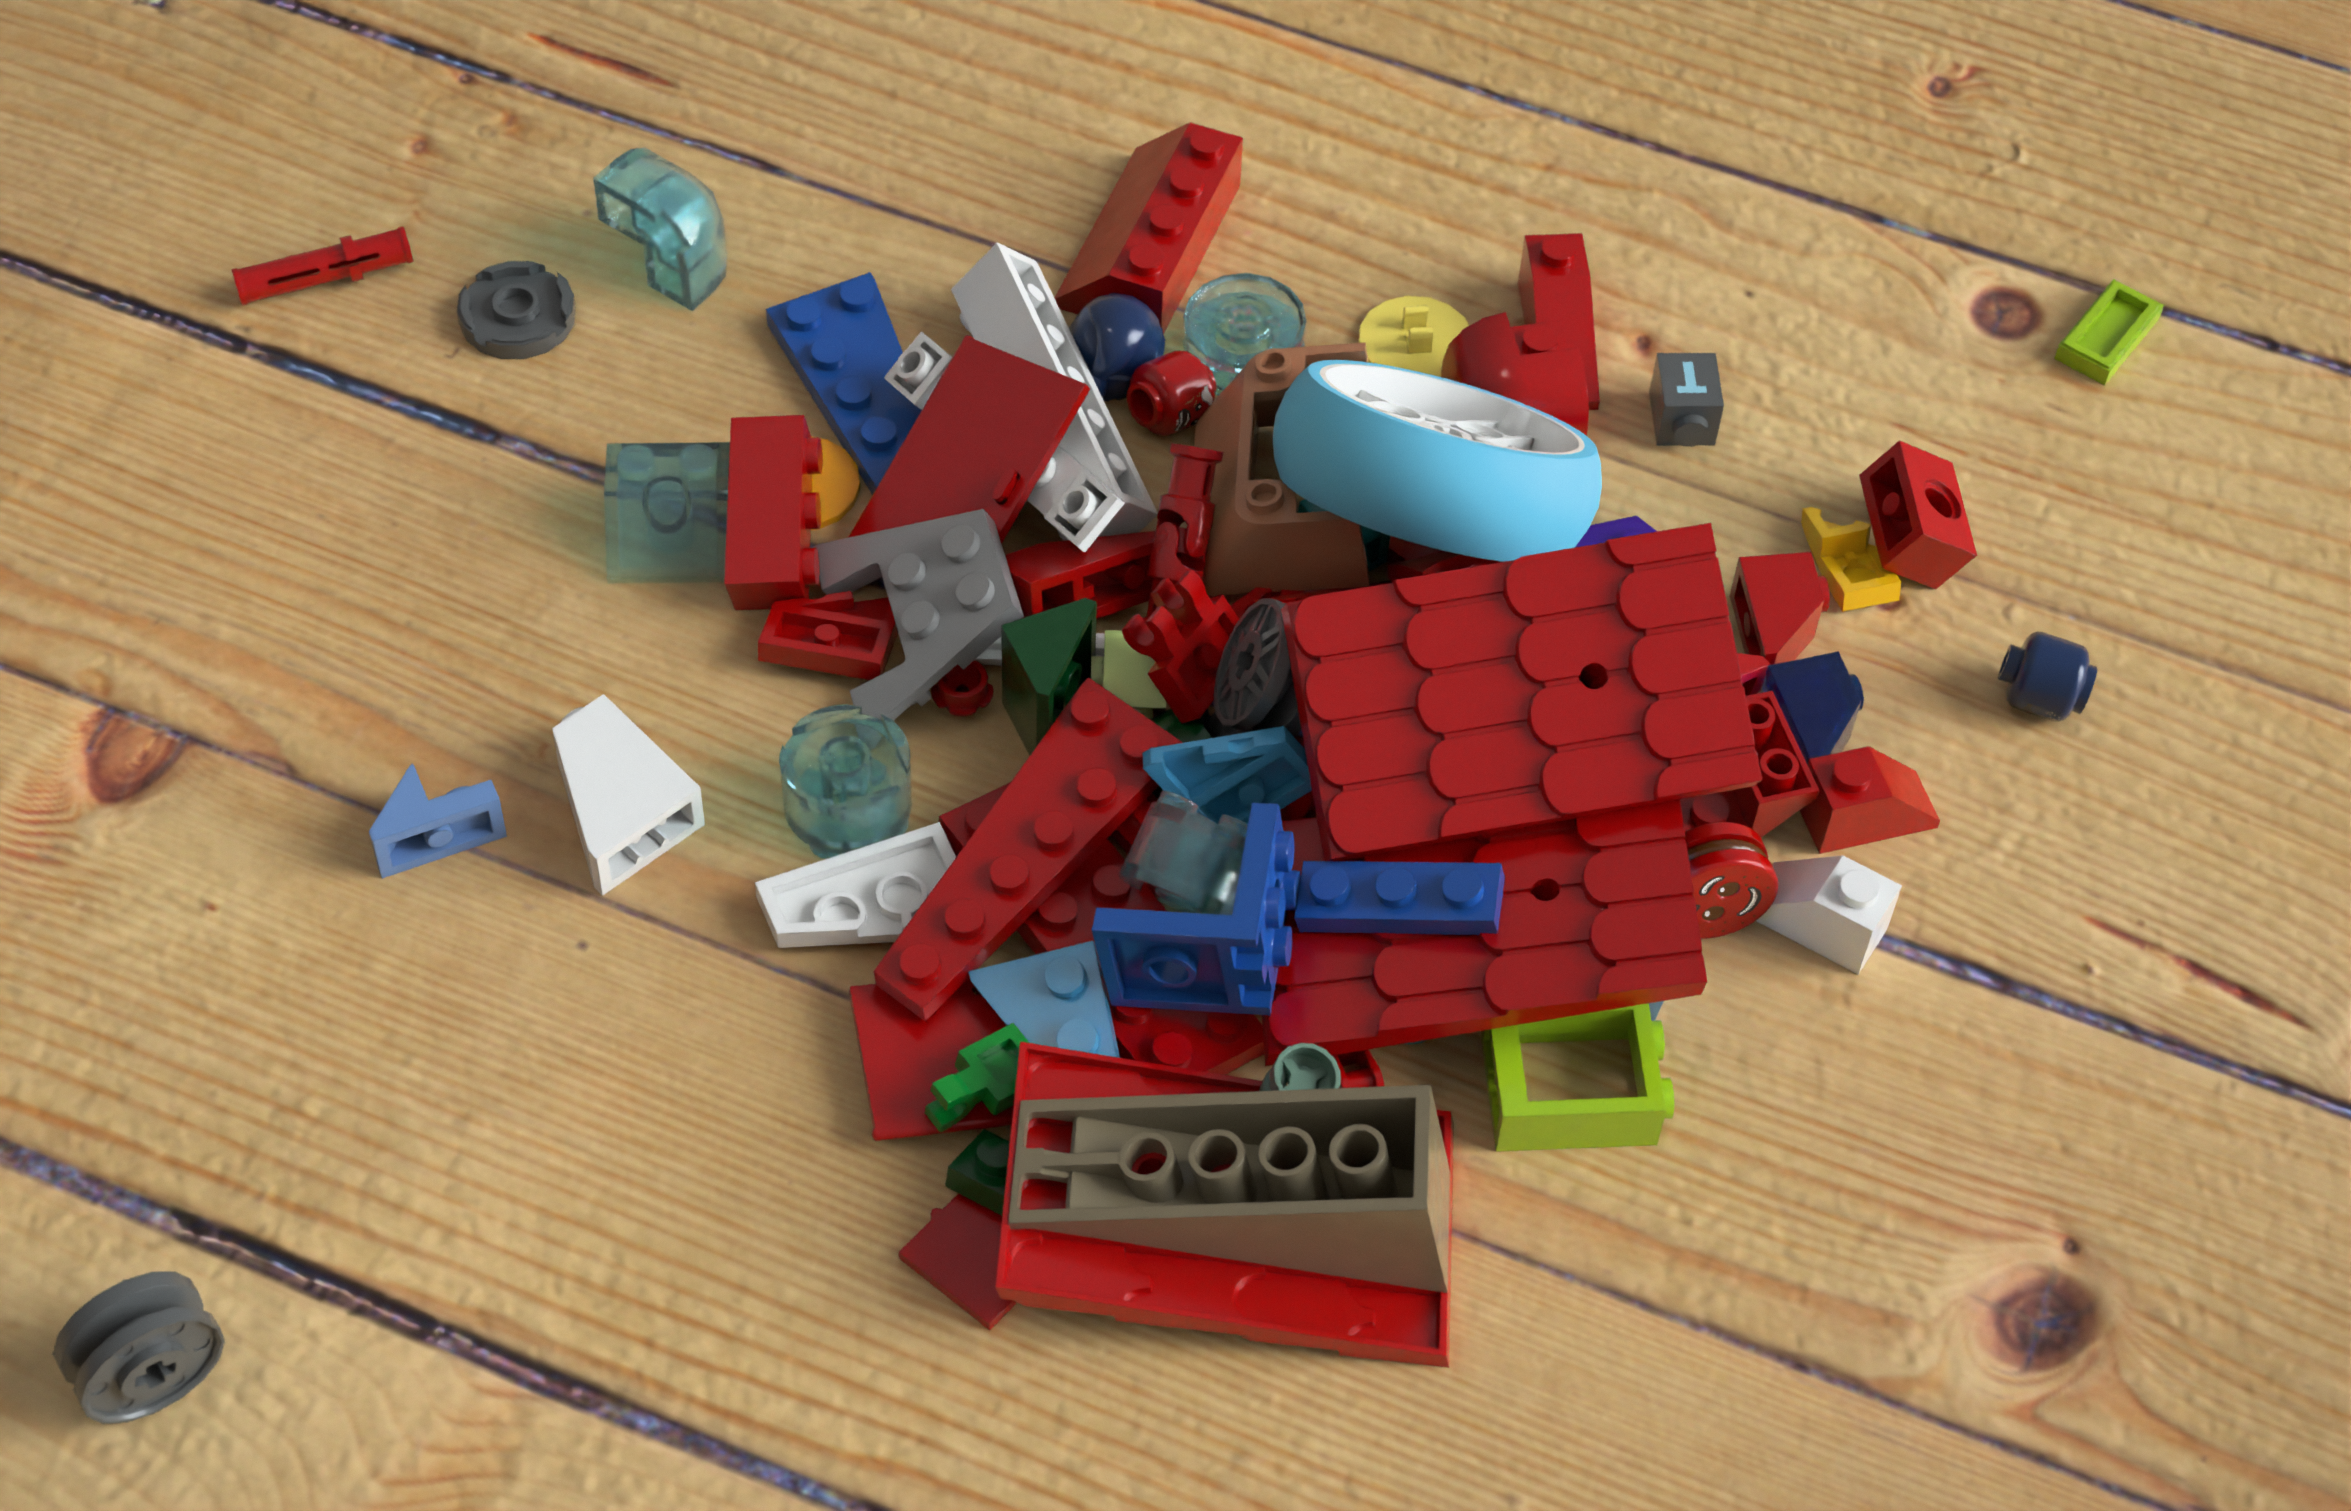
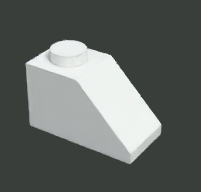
M1843 855L1774 862L1772 866L1778 878V893L1771 907L1756 921L1846 969L1859 974L1888 928L1902 885Z

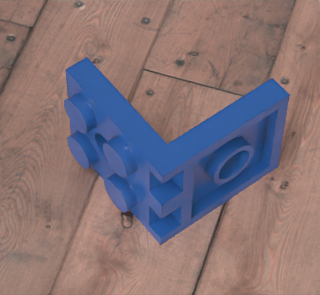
M1253 802L1251 804L1232 915L1096 907L1092 934L1111 1006L1271 1016L1279 966L1288 967L1291 960L1292 929L1291 926H1285L1287 911L1296 910L1301 879L1300 871L1292 870L1295 847L1293 832L1283 830L1279 804Z

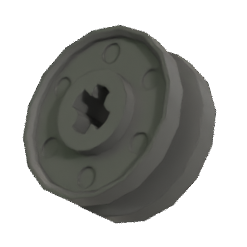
M1261 598L1251 605L1236 623L1224 647L1215 679L1213 694L1215 714L1222 725L1243 731H1248L1251 728L1257 731L1284 726L1294 737L1302 730L1281 608L1286 603L1275 599Z
M175 1271L149 1272L123 1280L94 1296L70 1317L59 1332L53 1350L54 1359L66 1381L74 1384L73 1391L88 1418L103 1424L126 1423L155 1414L188 1394L207 1377L220 1360L225 1343L224 1336L213 1315L203 1310L204 1305L200 1294L190 1278Z

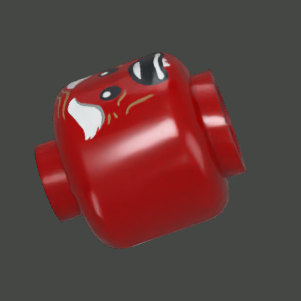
M1179 350L1170 352L1145 362L1135 369L1127 391L1129 411L1135 421L1142 427L1147 428L1156 435L1171 436L1196 425L1200 416L1213 403L1216 395L1215 377L1210 368L1190 352Z

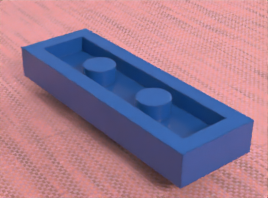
M1303 861L1294 919L1299 932L1498 934L1505 875L1501 863Z

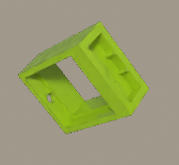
M1649 1003L1481 1031V1044L1496 1152L1657 1145L1664 1119L1673 1118V1084L1670 1078H1661L1658 1062L1663 1060L1665 1051L1663 1025L1660 1020H1651ZM1629 1039L1638 1097L1528 1101L1520 1043Z

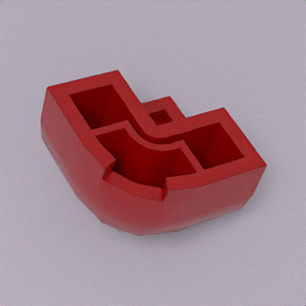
M1506 312L1484 317L1464 328L1450 342L1442 362V378L1474 386L1518 401L1571 425L1587 436L1589 399L1585 368L1579 347L1570 348L1560 320L1511 327Z

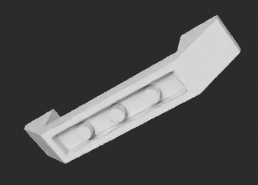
M920 332L910 346L900 355L884 379L922 410L951 361L952 356L923 332ZM1059 445L1027 499L1045 515L1044 518L1083 552H1086L1125 504L1123 499Z

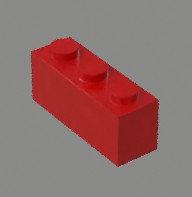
M804 415L731 418L724 585L735 611L771 609L775 601L796 598L809 599V585L819 584V554L817 548H810L811 529H820L821 502L819 493L812 492V474H822L823 452L820 437H811Z

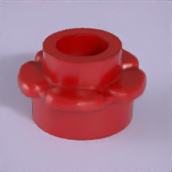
M974 660L964 670L958 664L952 668L936 685L932 686L931 695L934 703L939 708H947L950 714L954 716L965 717L975 714L979 707H987L993 698L994 689L991 684H988L989 677L985 668ZM965 690L968 692L960 693L957 691Z

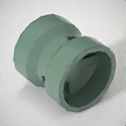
M1298 1043L1287 1047L1279 1054L1272 1068L1265 1075L1259 1091L1339 1088L1341 1085V1072L1336 1060L1326 1049L1315 1044Z

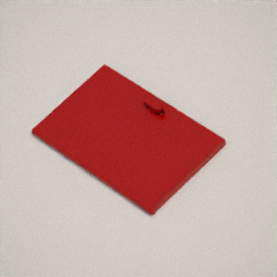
M965 335L848 538L984 509L995 521L1002 544L1090 388L1083 382L977 341L972 336Z
M970 977L926 1022L876 984L850 986L849 996L873 1124L872 1138L874 1141L1012 1125L1013 1106L993 1116L982 1101L976 1104L960 1122L941 1133L924 1113L926 1105L937 1100L930 1091L932 1083L945 1076L959 1072L955 1068L958 1051L1006 1027L993 1008L976 990L970 981Z

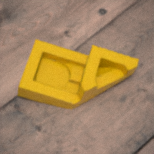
M1814 507L1802 508L1801 524L1810 550L1821 575L1826 577L1829 590L1842 612L1899 601L1901 580L1897 574L1881 567L1877 547L1869 544L1871 524L1855 520L1853 524L1841 526L1824 521L1821 518V509Z

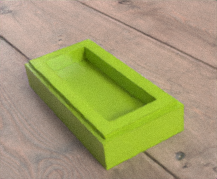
M2113 279L2058 345L2054 359L2106 385L2159 320L2164 305Z

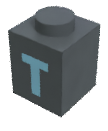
M1657 353L1649 390L1656 445L1686 447L1715 445L1724 409L1716 353Z

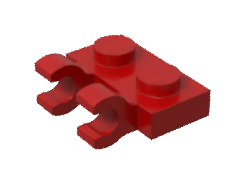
M1189 570L1184 573L1175 584V587L1169 578L1162 579L1151 593L1153 602L1157 607L1146 622H1144V619L1139 614L1133 615L1122 629L1123 637L1132 649L1140 654L1151 657L1156 662L1147 674L1181 724L1199 719L1213 702L1219 662L1224 647L1236 623L1239 621V617L1224 595L1209 598L1201 578L1193 570ZM1175 619L1185 625L1180 632L1177 629Z

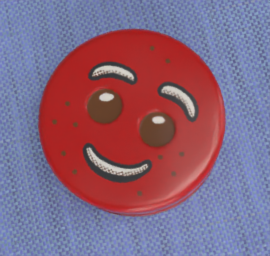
M1733 822L1709 823L1685 831V842H1687L1694 889L1693 897L1696 903L1701 939L1716 938L1734 933L1749 926L1764 915L1777 896L1779 883L1759 834L1748 826Z

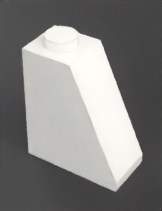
M604 694L585 707L572 710L558 725L552 728L559 769L594 888L602 896L705 825L700 786Z

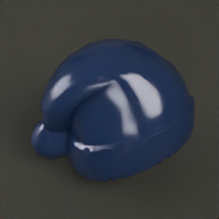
M1111 293L1090 300L1081 309L1069 327L1104 401L1127 398L1130 379L1135 369L1145 362L1164 354L1165 337L1160 327L1159 319L1145 303L1130 295Z

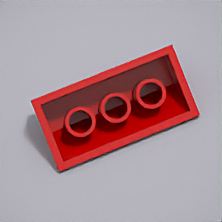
M1189 122L1136 147L1054 297L1059 309L1078 315L1081 309L1096 297L1111 293L1130 295L1145 303L1155 313L1164 334L1240 187L1243 137Z

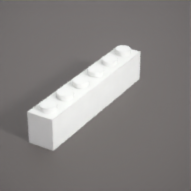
M996 243L951 289L962 312L960 320L975 340L1083 382L1090 388L1059 446L1125 501V504L1098 537L1138 533L1157 516L1158 512L1037 261ZM1057 530L1058 534L1060 535L1063 541L1069 540L1059 530Z

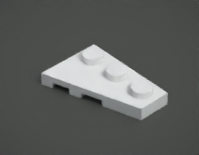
M940 822L757 881L755 882L756 897L778 948L895 942L956 856Z

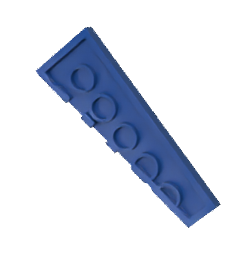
M871 272L767 308L766 318L767 326L840 444L857 464L858 473L873 495L922 410L884 379L903 351L876 281Z

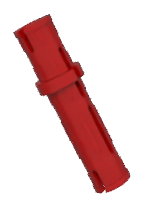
M404 226L398 227L396 230L353 240L352 236L348 235L340 237V244L286 256L241 269H231L242 306L247 305L249 302L303 290L351 277L352 282L364 279L363 273L407 262L412 263L414 262Z

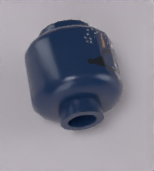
M2037 631L2026 638L2022 647L2009 645L1999 670L1998 680L2008 683L2006 694L2010 706L2051 721L2059 722L2066 719L2072 711L2078 714L2082 713L2093 689L2098 669L2096 666L2089 664V652L2084 646Z

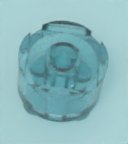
M849 704L824 707L801 718L792 728L793 735L787 741L785 747L782 745L779 755L784 814L792 831L802 841L810 845V849L815 855L825 859L904 834L908 828V818L912 808L910 749L907 738L901 728L892 719L881 714L880 720L876 717L862 714V707Z
M1162 790L1158 801L1151 803L1118 877L1139 891L1144 882L1155 886L1154 892L1159 896L1157 900L1181 912L1232 915L1248 824L1224 814L1221 815L1217 824L1197 813L1199 806L1194 802L1173 792Z

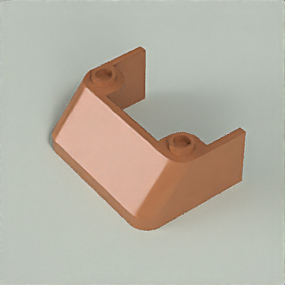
M1366 342L1267 349L1250 359L1198 419L1195 427L1194 447L1224 452L1222 462L1216 465L1210 499L1216 507L1203 576V583L1208 595L1247 594L1255 587L1272 589V592H1281L1282 589L1301 591L1370 586V574L1361 525L1329 511L1298 513L1296 493L1286 486L1283 481L1277 479L1255 480L1259 427L1274 426L1275 416L1281 401L1295 378L1310 364L1317 361L1351 360L1369 362Z

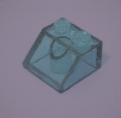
M730 442L607 443L604 505L608 583L724 582Z

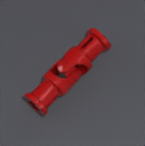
M1171 443L1169 453L1174 458L1168 492L1160 496L1153 549L1147 576L1152 579L1147 614L1145 617H1142L1144 622L1147 621L1157 608L1151 593L1162 579L1169 578L1175 587V584L1186 571L1193 570L1203 581L1206 552L1216 507L1210 499L1216 465L1222 462L1224 452ZM1186 522L1187 528L1180 527V525ZM1177 552L1182 553L1179 558L1176 555ZM1175 619L1177 629L1180 632L1185 625Z

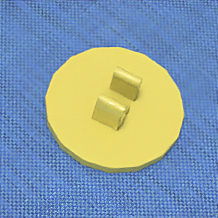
M1403 296L1386 300L1368 312L1360 325L1359 343L1366 342L1369 363L1374 362L1376 364L1394 366L1441 377L1443 358L1450 342L1469 324L1466 318L1449 304L1430 297Z

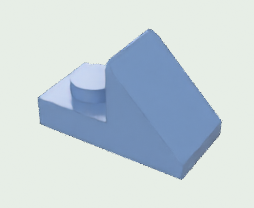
M413 764L409 766L369 830L378 870L382 878L507 837L500 799L492 780L473 786L458 787L446 795L428 800Z

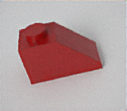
M1811 552L1739 557L1729 596L1745 654L1763 656L1771 664L1758 692L1768 691L1813 640L1821 613L1827 612L1829 609L1830 593L1828 582L1825 576L1817 575Z
M1870 746L1809 759L1807 765L1819 788V794L1814 801L1802 808L1800 813L1819 854L1938 828L1940 819L1917 772Z

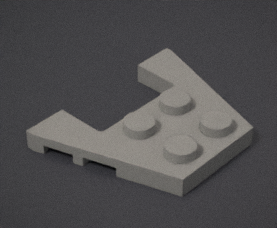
M984 509L830 541L812 547L818 550L820 564L819 580L821 588L826 594L846 591L854 592L883 577L905 654V661L901 665L850 690L861 735L873 746L883 742L893 733L888 725L907 708L916 703L922 707L931 699L929 689L958 664L964 670L1001 637V625L1019 620L1024 616L995 521Z

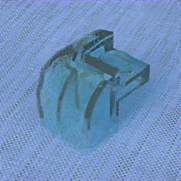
M645 147L630 149L617 157L593 178L598 219L643 245L649 287L693 311L717 289L726 276L728 256L724 218L714 193L699 178Z

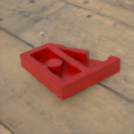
M852 591L827 594L818 599L796 598L775 601L758 640V661L871 680L884 673L898 634L889 598L854 602Z

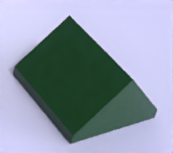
M1083 598L1001 625L1002 704L1029 755L1032 754L1082 683L1088 677L1091 679V657L1096 656V601Z

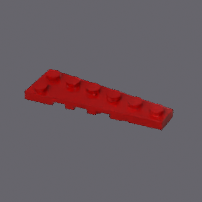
M1088 677L875 968L873 973L876 985L926 1022L970 977L969 971L978 969L1159 786L1143 769L1142 753L1150 748L1183 742Z

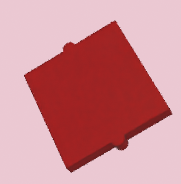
M958 1193L943 1209L934 1208L931 1211V1221L899 1251V1259L990 1331L1017 1304L1015 1300L1000 1299L995 1288L1002 1216Z

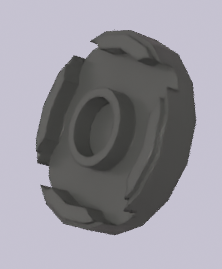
M507 261L485 268L476 274V282L471 284L468 289L465 285L459 293L457 315L466 341L481 353L500 359H527L549 352L566 339L575 323V299L567 279L558 272V277L546 272L545 265L532 261Z

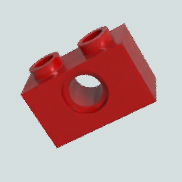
M1899 440L1859 475L1883 569L1937 589L1977 556L1953 462Z

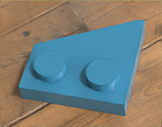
M1284 726L1155 747L1142 753L1143 769L1218 847L1247 830L1252 802L1279 804L1281 810L1312 791L1305 748Z
M1094 941L969 971L970 981L979 994L988 1002L1006 1026L1014 1023L1029 1043L1120 1058L1105 980Z

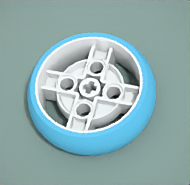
M1317 361L1310 364L1295 378L1285 392L1275 416L1273 430L1274 460L1279 477L1286 486L1307 501L1337 516L1412 543L1475 558L1501 562L1511 561L1522 556L1574 548L1587 532L1599 508L1602 489L1601 462L1597 447L1589 437L1571 425L1533 407L1450 379L1409 369L1362 361Z

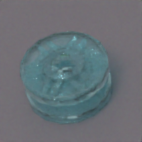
M1251 273L1223 275L1203 284L1189 298L1183 315L1185 333L1183 351L1190 352L1210 368L1216 381L1215 393L1219 396L1255 355L1272 348L1305 347L1304 336L1307 321L1303 303L1289 287L1271 277Z

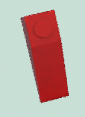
M1582 233L1525 235L1518 277V289L1525 325L1561 321L1570 348L1579 347L1588 387L1589 410H1599L1600 396L1591 277Z
M1155 531L1097 537L1086 552H1083L1070 540L1039 543L1006 554L1005 557L1024 615L1022 618L1083 598L1097 602L1096 619L1149 601L1152 579L1147 576ZM1177 552V553H1176V555H1177L1178 558H1179V557L1181 556V554H1182V553H1180V552Z

